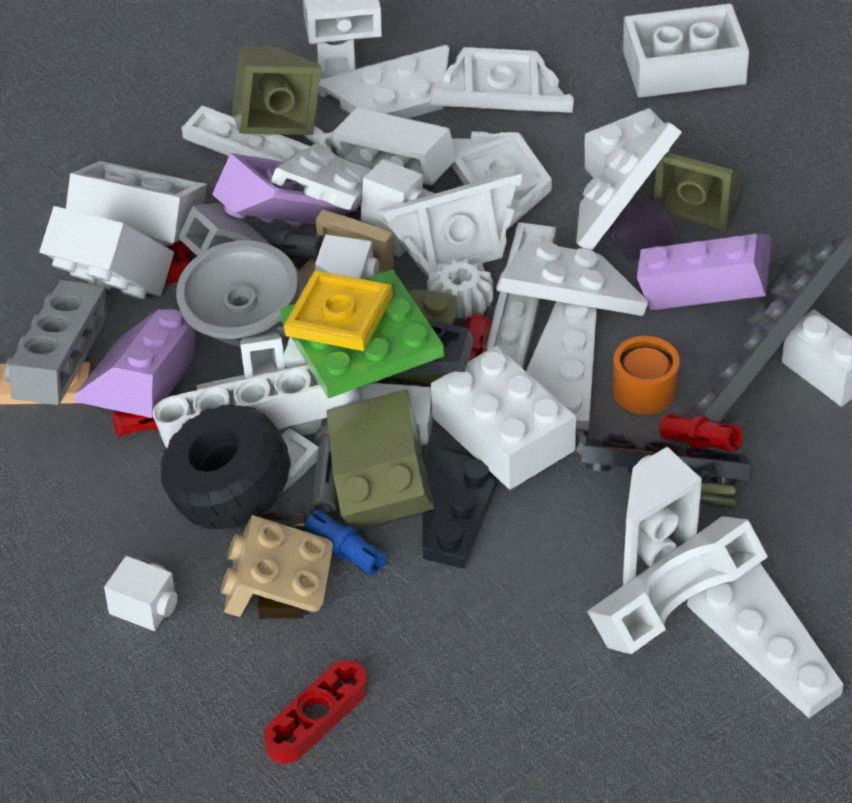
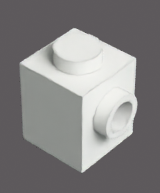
M125 556L104 587L109 614L153 631L157 629L164 617H169L172 614L177 603V593L174 590L172 572L167 571L158 564H147L129 556Z

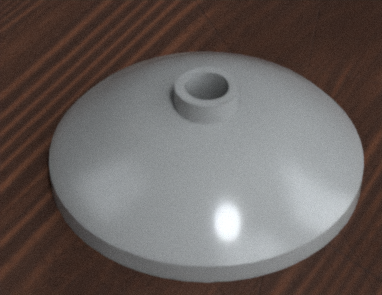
M231 241L204 251L187 265L178 280L176 297L183 318L194 329L216 338L238 339L264 332L280 322L281 314L279 309L295 303L299 283L292 261L278 248L259 241Z

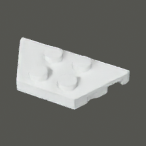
M444 45L320 79L318 94L322 97L330 94L340 100V108L350 114L358 107L408 119L443 109V106L430 105L432 89L434 87L438 88L444 81V73L447 71L449 63V47Z
M464 47L457 56L456 63L450 65L444 73V81L438 88L434 87L432 89L430 105L572 113L574 99L571 94L564 95L559 89V79L552 70L545 66V61L537 51Z
M667 122L627 141L623 147L618 146L610 154L606 162L608 167L600 177L593 178L584 189L583 195L585 197L580 202L576 241L578 245L582 248L593 250L682 133L670 122Z
M471 132V139H452L456 160L451 164V167L463 185L514 171L521 173L522 182L521 186L516 185L510 207L514 209L511 225L507 230L552 190L551 177L519 132H500L498 134Z
M316 142L279 165L272 176L271 182L283 186L288 178L305 187L303 191L305 195L327 201L350 211L362 202L363 177L366 173L357 167L349 165L323 145Z
M515 171L379 209V216L428 277L430 273H434L437 264L448 265L451 258L456 262H463L468 257L471 265L489 262L503 256L507 240L506 230L511 225L514 209L510 207L516 185L521 186L522 176L521 173Z
M526 241L502 272L496 287L497 291L640 316L644 315L648 305L647 299L601 254L586 248L575 250L559 247L554 243L546 241L540 243Z

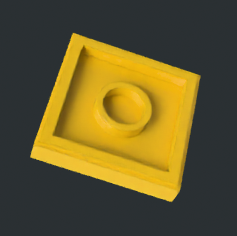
M314 270L284 324L285 336L364 351L393 297L392 285Z

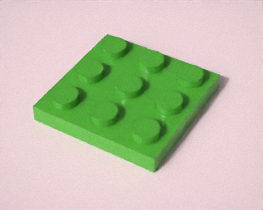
M393 269L364 279L390 284L393 291V297L364 351L291 337L328 399L444 357L443 343ZM295 304L279 309L283 325Z

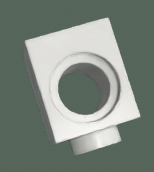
M354 39L317 43L318 64L321 66L320 79L355 70Z

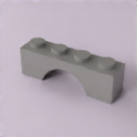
M223 203L193 205L178 236L197 256L214 246L231 241L251 240L271 245L246 221L228 214L224 210L225 205ZM295 267L299 283L296 303L309 279Z

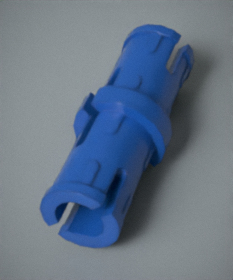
M321 509L314 511V515L319 520L313 515L309 516L305 524V532L329 539L333 545L332 554L339 559L345 557L364 570L369 576L377 574V570L373 568V565L379 570L383 568L387 560L386 552L379 550L360 537L359 530L350 525L345 527Z

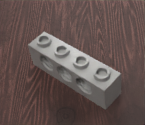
M59 280L53 292L47 294L39 315H34L30 330L26 336L20 338L18 350L13 358L9 357L6 362L5 380L10 382L11 399L53 405L61 403L107 321L106 286Z

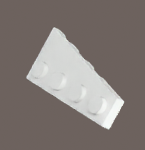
M556 301L526 372L576 416V428L589 430L597 308Z
M761 563L735 581L709 587L688 598L687 606L808 718L842 695V681Z

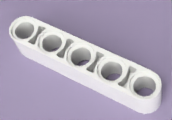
M307 364L170 396L156 404L152 415L164 445L168 448L169 440L174 433H177L182 428V424L190 418L196 417L200 412L209 408H218L219 405H240L255 408L260 413H264L275 427L280 429L327 418L326 411L360 402L361 396L359 389L356 388L328 399Z

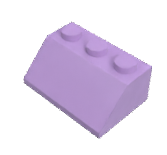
M230 153L212 193L214 197L225 205L224 210L234 217L244 219L246 215L270 223L277 219L294 226H301L302 223L316 225V218L322 209L346 215L356 211L359 206L358 204L349 211L327 201L310 197L304 194L305 187L288 178L283 186L271 182L276 168L283 164V161Z
M770 234L733 236L641 249L637 280L644 297L648 301L649 310L766 296L772 242Z
M158 309L120 336L74 394V402L152 418L153 408L158 402L169 396L196 359V329L186 322L180 311Z

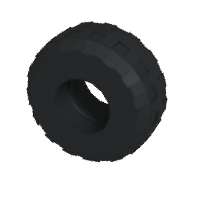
M219 405L218 408L206 409L196 417L190 418L182 424V428L177 433H174L162 458L160 477L171 502L188 521L207 529L235 528L248 522L252 515L260 517L261 513L273 506L277 501L279 493L283 492L289 478L291 458L281 434L264 413H260L255 408L249 406Z

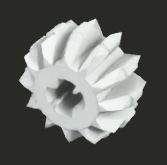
M468 257L463 262H456L451 258L448 265L437 264L434 273L429 274L427 291L457 296L454 323L458 318L466 320L472 314L484 315L486 308L491 307V302L493 301V279L491 278V273L485 271L482 263L471 265Z

